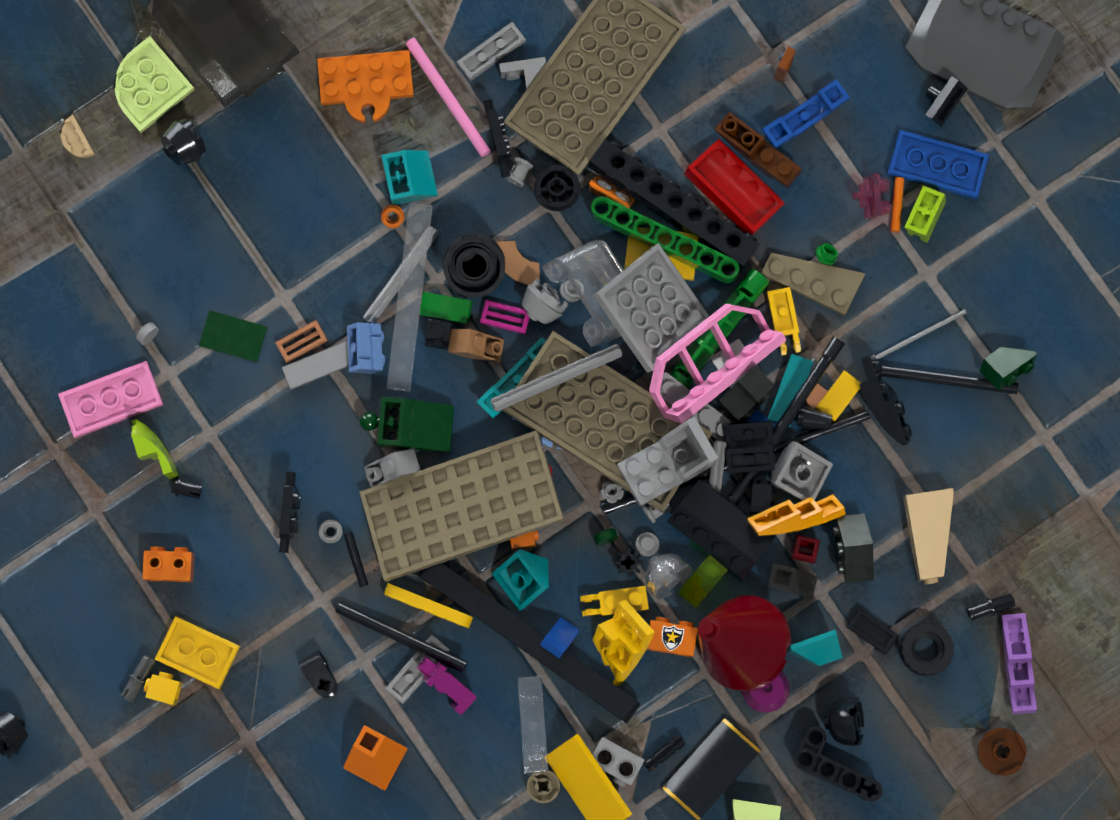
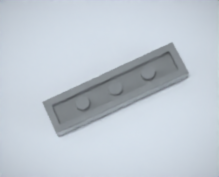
M664 371L660 394L665 403L672 407L673 403L686 397L690 390ZM706 404L690 417L695 416L699 425L712 432L710 437L714 440L726 442L724 425L733 422L712 406Z

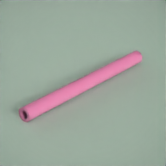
M416 38L407 41L406 46L479 155L484 157L489 154L491 150Z

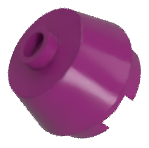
M781 671L768 685L754 691L742 692L744 700L752 709L763 713L773 712L785 704L789 696V682Z

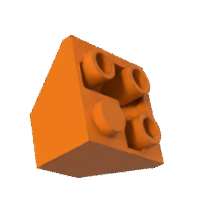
M364 725L343 768L385 791L408 748Z

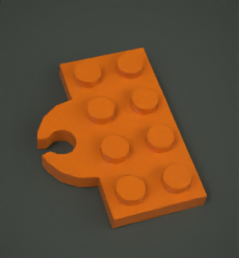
M409 50L317 58L321 105L345 104L349 115L360 123L365 124L366 119L362 114V110L367 106L375 109L372 116L375 123L386 116L390 108L391 99L414 97Z

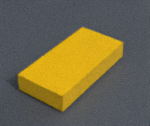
M844 370L817 405L816 409L833 415L832 421L835 422L860 389L859 384L861 382Z

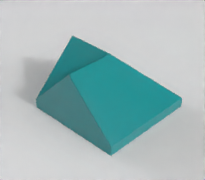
M521 549L515 552L492 573L519 611L523 610L549 588L548 559Z
M836 630L792 644L787 648L788 653L817 667L843 658Z

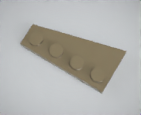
M775 253L770 254L761 272L765 278L786 288L790 287L792 291L842 316H845L865 276V273Z

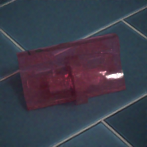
M873 173L870 177L863 178V184L859 185V192L852 194L853 200L860 201V208H864L865 219L872 220L891 212V203L889 201H881V193L889 192V180L880 178L878 173Z

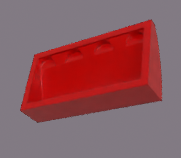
M720 139L690 164L684 173L744 234L747 232L754 235L785 204Z

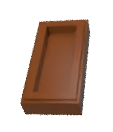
M788 46L777 67L774 79L780 82L784 80L792 65L796 53L795 49Z

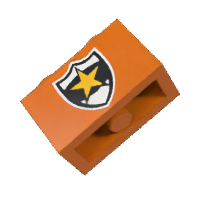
M656 617L655 621L650 620L649 626L655 633L647 650L687 657L694 656L698 628L693 627L692 622L679 621L678 625L669 623L670 619Z

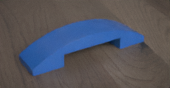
M836 79L819 90L815 96L785 116L779 117L764 127L762 131L776 149L828 116L849 100L850 96Z

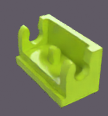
M926 186L922 187L904 227L910 236L915 234L920 237L921 241L928 243L946 204L944 193Z

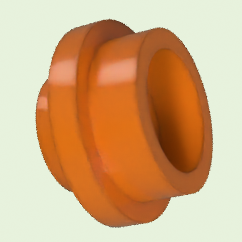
M388 205L381 213V220L389 228L399 227L404 221V212L397 205ZM390 212L397 214L396 220L389 219L388 215Z

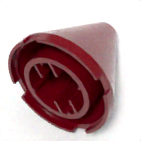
M742 595L731 598L703 618L698 625L703 664L710 676L726 688L742 692L760 689L771 683L780 674L787 662L785 656L788 646H791L789 624L777 606L761 597Z

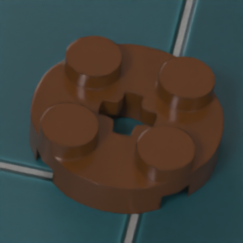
M1002 727L994 728L986 732L978 742V759L983 768L991 774L1007 776L1014 774L1022 767L1027 749L1023 738L1015 731ZM999 745H1001L1002 748L1007 747L1008 752L1005 753L1006 757L1004 759H1002L1001 756L996 755V751H998L997 747Z

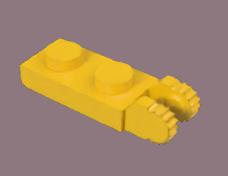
M790 287L767 291L766 294L774 331L782 332L784 336L792 335L795 353L801 352L798 336L799 327ZM785 342L779 346L781 356L787 355Z
M646 586L598 592V594L580 596V601L584 603L594 600L600 601V609H585V611H582V616L614 615L618 602L625 599L636 611L649 610Z

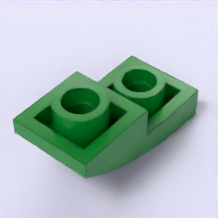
M423 292L419 315L469 324L473 301Z

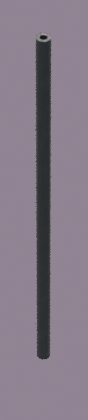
M866 410L833 422L831 429H814L778 442L775 447V453L783 451L792 441L803 444L869 420L870 415ZM727 461L724 462L723 472L727 471ZM710 468L682 483L678 489L693 484L700 478L702 480L709 478ZM632 495L615 503L604 505L602 508L604 514L607 515L638 503Z

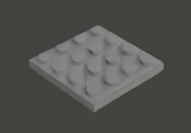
M659 243L652 246L593 295L647 373L654 370L657 357L709 317Z

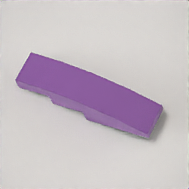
M1026 614L1001 615L1005 666L1012 714L1036 713L1035 682L1031 663L1032 651Z

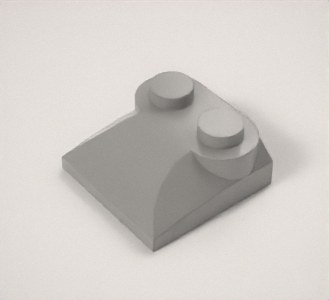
M792 441L782 451L775 465V470L771 473V483L776 488L784 490L801 501L810 497L815 501L833 464L801 444Z

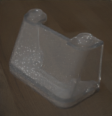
M602 240L591 241L549 261L541 267L552 282L559 283L568 278L592 316L583 326V334L590 347L621 336L593 296L623 271L606 242Z

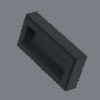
M859 608L846 627L884 655L888 653L899 637L897 633L861 608Z

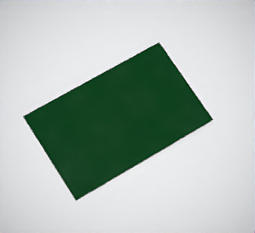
M209 310L199 346L257 362L268 327Z

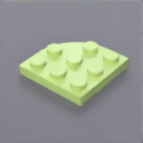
M150 36L126 55L116 73L115 94L118 104L140 133L145 131L195 90Z

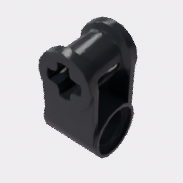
M319 650L298 662L303 674L318 695L331 697L337 692V681ZM323 681L331 683L328 686V692L320 689L323 687Z

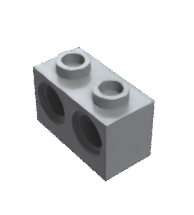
M604 737L601 738L593 753L594 758L604 773L607 772L614 776L612 781L622 787H625L626 783L630 786L632 785L644 762V759ZM604 750L610 752L612 756L611 762L607 765H603L598 761V754ZM628 762L632 765L633 771L629 776L620 774L619 766L621 763Z

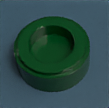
M611 528L597 533L593 539L596 546H603L615 541L618 535L616 530Z

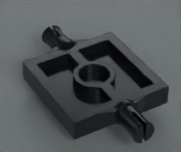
M492 99L483 101L486 113L485 118H488L501 178L511 176L508 168V157H511V148L508 138H503V135H506L503 116H498L497 110H494Z
M286 472L279 531L280 553H289L290 539H294V533H298L299 519L296 517V509L300 510L301 495H299L295 487L296 472Z

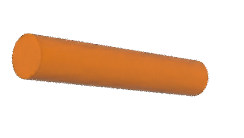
M902 177L895 178L890 230L894 233L900 232L904 178Z

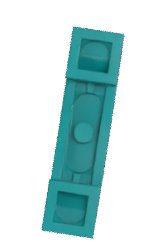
M543 337L476 402L493 419L502 410L496 412L491 405V399L517 387L545 344L546 340Z

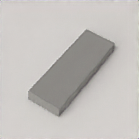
M511 22L459 59L457 65L471 82L525 43L526 39L515 24Z
M345 341L282 367L290 389L293 390L349 367L348 342Z
M432 634L425 641L446 652L450 651ZM417 651L385 689L404 704L424 681L425 675L416 667L425 657L434 664L438 662L437 660Z

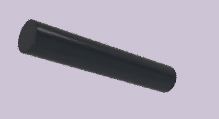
M353 532L345 533L343 535L360 588L367 586L369 583Z

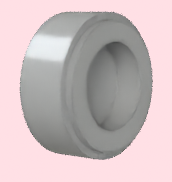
M153 322L147 323L138 331L136 339L142 345H146L155 338L159 328Z

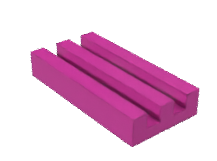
M485 300L480 324L525 335L530 317L526 314L527 311L525 309ZM492 307L524 315L525 317L524 319H520L488 311V308ZM486 316L522 324V328L486 319Z

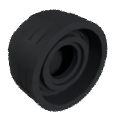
M470 233L461 235L450 244L446 251L443 265L444 275L448 284L459 294L467 297L485 296L493 292L504 277V253L499 245L485 234Z

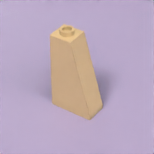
M953 488L910 494L903 497L917 581H924V585L938 583V578H942L945 573L954 495Z

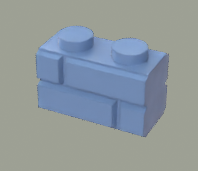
M358 322L348 325L349 373L372 374L383 371L385 356L382 354L384 333L381 331V324Z

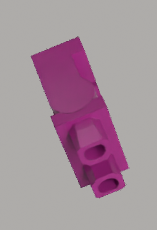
M425 657L416 667L425 675L423 680L430 687L433 686L437 691L447 694L454 700L450 706L460 715L477 698L446 671L447 668L439 661L434 664Z

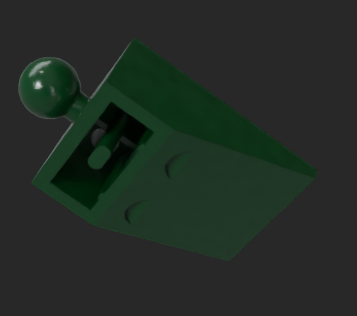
M381 397L380 417H377L372 412H366L360 417V426L366 431H372L379 427L377 444L380 448L450 453L454 405L404 398ZM398 410L399 415L393 418L391 412ZM396 433V440H389V435Z

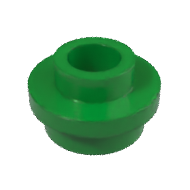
M824 243L815 250L820 263L833 265L837 261L838 252L832 245Z

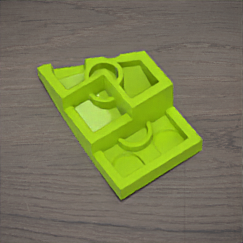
M139 419L132 420L131 436L138 458L140 460L152 458L154 461L159 459L163 475L170 480L178 478L179 475L175 464L160 439Z

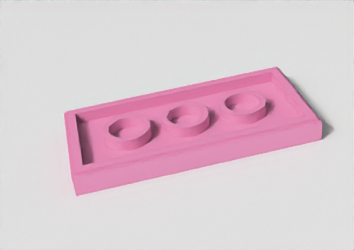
M147 361L58 394L74 438L163 406Z

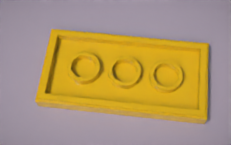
M576 734L544 757L586 820H625L632 815L579 734Z

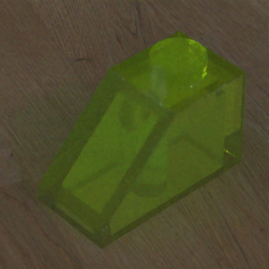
M709 555L679 590L678 594L696 608L727 572V569Z

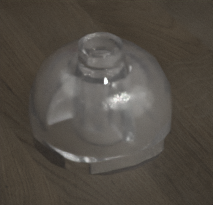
M666 553L661 556L657 554L648 562L649 567L645 573V581L650 592L660 600L673 594L675 591L672 588L679 582L682 586L691 576L693 569L683 557L677 554Z

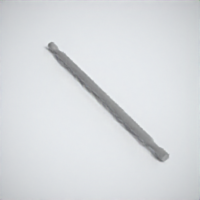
M964 309L958 314L952 315L875 356L876 359H880L955 320L957 317L966 314V310Z

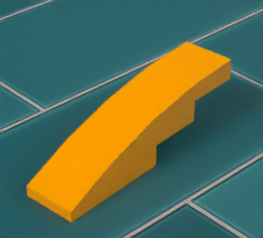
M833 494L817 502L812 497L794 505L790 500H787L747 518L758 536L803 530L846 515L845 507Z

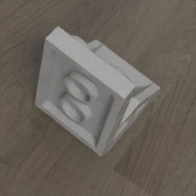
M694 416L661 437L655 444L623 460L616 466L639 507L701 474L717 461L718 456Z

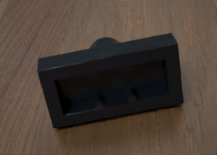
M951 76L943 90L931 86L926 92V97L934 103L925 115L942 127L968 88L953 76Z

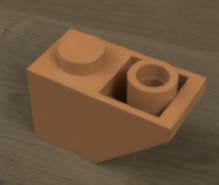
M451 329L448 352L465 358L501 363L504 340L472 329Z

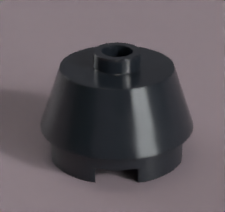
M185 118L180 121H173L161 136L166 156L177 165L198 162L200 157L204 155L203 153L206 152L202 137H197L194 131L190 129L194 125Z
M551 166L544 169L538 174L534 182L536 200L541 206L551 211H563L575 204L580 194V183L573 171L563 166Z
M7 710L0 712V754L2 756L6 754V757L9 759L14 754L19 753L28 738V733L24 728V722L17 715L13 716Z

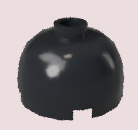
M858 697L838 700L831 706L829 715L824 717L825 729H829L831 737L842 745L860 746L862 744L864 734H859L860 728L864 727V712L862 703L857 702L859 700Z

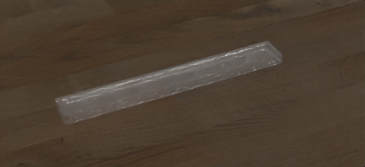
M409 203L386 386V389L410 392L433 208L431 205Z

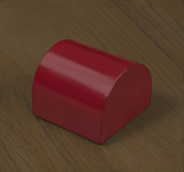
M797 534L791 559L815 564L820 540Z

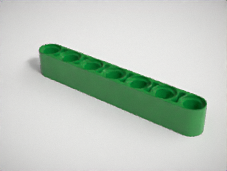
M602 196L597 197L592 202L591 215L596 221L649 247L659 243L668 256L721 282L731 283L736 279L739 265L734 259L611 199ZM605 205L608 211L604 214H599L595 210L596 206ZM626 215L629 219L628 223L619 224L616 220L617 216ZM640 225H646L649 227L650 232L643 235L637 231V228ZM661 235H667L671 242L663 245L658 241V238ZM687 245L692 249V253L683 255L679 248ZM705 255L710 256L713 263L711 265H704L700 258ZM724 266H730L733 268L734 274L727 276L723 274L721 269Z

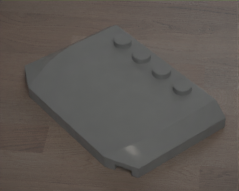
M929 0L904 50L907 54L911 55L920 70L945 82H948L951 76H953L968 88L967 93L1003 110H1030L1065 36L1057 29L996 0Z

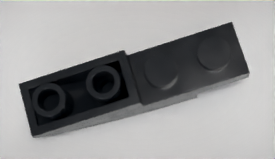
M875 354L866 356L861 360L868 380L859 384L871 412L884 430L902 446L907 445L911 442L912 431L910 425L905 424L903 402L898 401V397L888 399L887 395L890 392L887 382L882 380L880 374L883 372L880 359H876Z

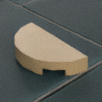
M72 114L65 120V124L62 127L60 137L63 146L70 154L79 158L96 156L75 116Z

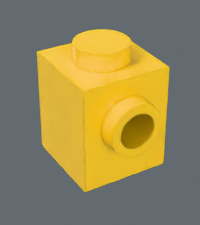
M160 671L159 676L152 674L151 679L147 678L144 686V692H147L145 697L176 706L183 683L172 680L174 675Z

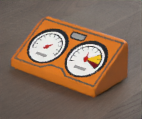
M596 176L589 183V191L599 197H606L629 209L636 202L634 198L600 176Z

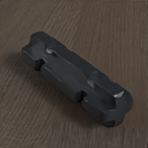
M676 735L671 739L670 743L667 742L653 753L654 756H649L644 760L643 765L649 772L653 771L658 767L659 763L662 764L675 754V750H680L685 746V741L680 735Z

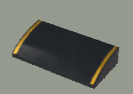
M724 718L661 789L694 820H700L762 749L729 720Z

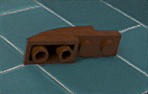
M730 112L714 129L753 166L770 179L771 177L787 189L802 172L801 167L768 144L763 136Z

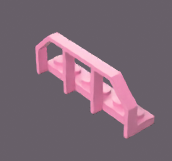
M725 304L656 358L649 392L664 418L682 424L748 372L754 365L758 364L783 344L786 338L782 332L769 329L760 310ZM732 310L752 314L761 331L759 339L745 346L736 357L717 324L719 320ZM710 328L727 361L725 366L711 373L707 380L704 381L685 347ZM679 353L696 386L690 390L686 397L673 403L672 408L669 409L660 394V388L666 362Z

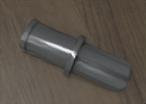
M146 655L142 657L134 673H130V679L120 694L121 697L134 703L137 694L143 684L145 685V680L155 664L154 659Z

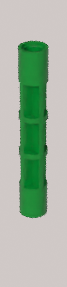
M751 269L724 305L731 304L750 308L768 286L769 281L761 273ZM732 310L717 322L725 338L729 336L746 313ZM710 328L700 335L688 350L699 373L720 347ZM682 359L669 374L687 388L694 381Z

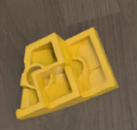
M626 599L618 602L612 619L598 624L593 637V642L601 655L604 665L610 666L615 679L612 682L615 686H620L630 675L647 650L655 633Z

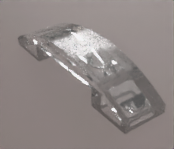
M542 677L518 678L524 774L548 772Z

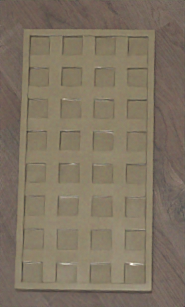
M537 430L360 491L383 579L386 582L565 521Z

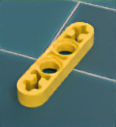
M387 583L383 595L468 629L473 620V617L389 583Z

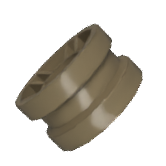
M539 770L529 777L527 791L534 801L548 803L557 797L560 791V782L553 772ZM541 782H546L548 784V789L546 791H541L539 789V784Z

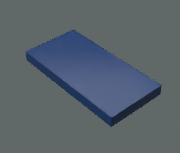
M899 130L887 175L902 177L910 182L977 200L990 154Z

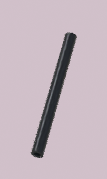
M882 365L883 372L880 373L882 377L1016 395L1018 392V383H1014L1009 387L1006 385L998 390L985 378Z
M339 602L336 607L335 613L460 672H464L467 667V661L351 606Z

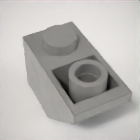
M414 449L393 452L364 466L370 488L421 471Z

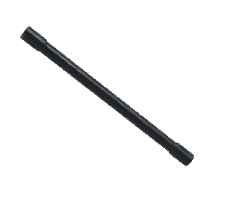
M832 337L822 352L820 359L773 428L774 447H776L829 365L835 360L845 345L838 338ZM759 471L744 472L726 498L738 506L740 499Z

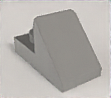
M541 57L500 63L501 79L516 80L524 75L527 90L546 65V58Z

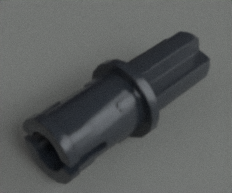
M1010 593L991 600L987 598L985 602L968 606L967 612L971 621L988 615L995 616L997 612L1014 607L1015 600Z

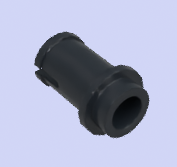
M179 478V480L174 479L171 493L176 494L177 497L184 495L200 499L203 484L182 481V478Z

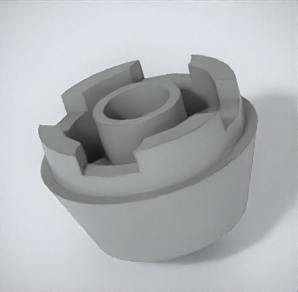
M538 278L532 284H528L521 302L527 311L526 314L532 320L540 321L546 325L563 316L565 309L569 306L567 301L562 303L559 300L560 293L545 282L543 285H540Z

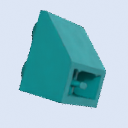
M402 150L381 155L392 205L438 196L429 151Z

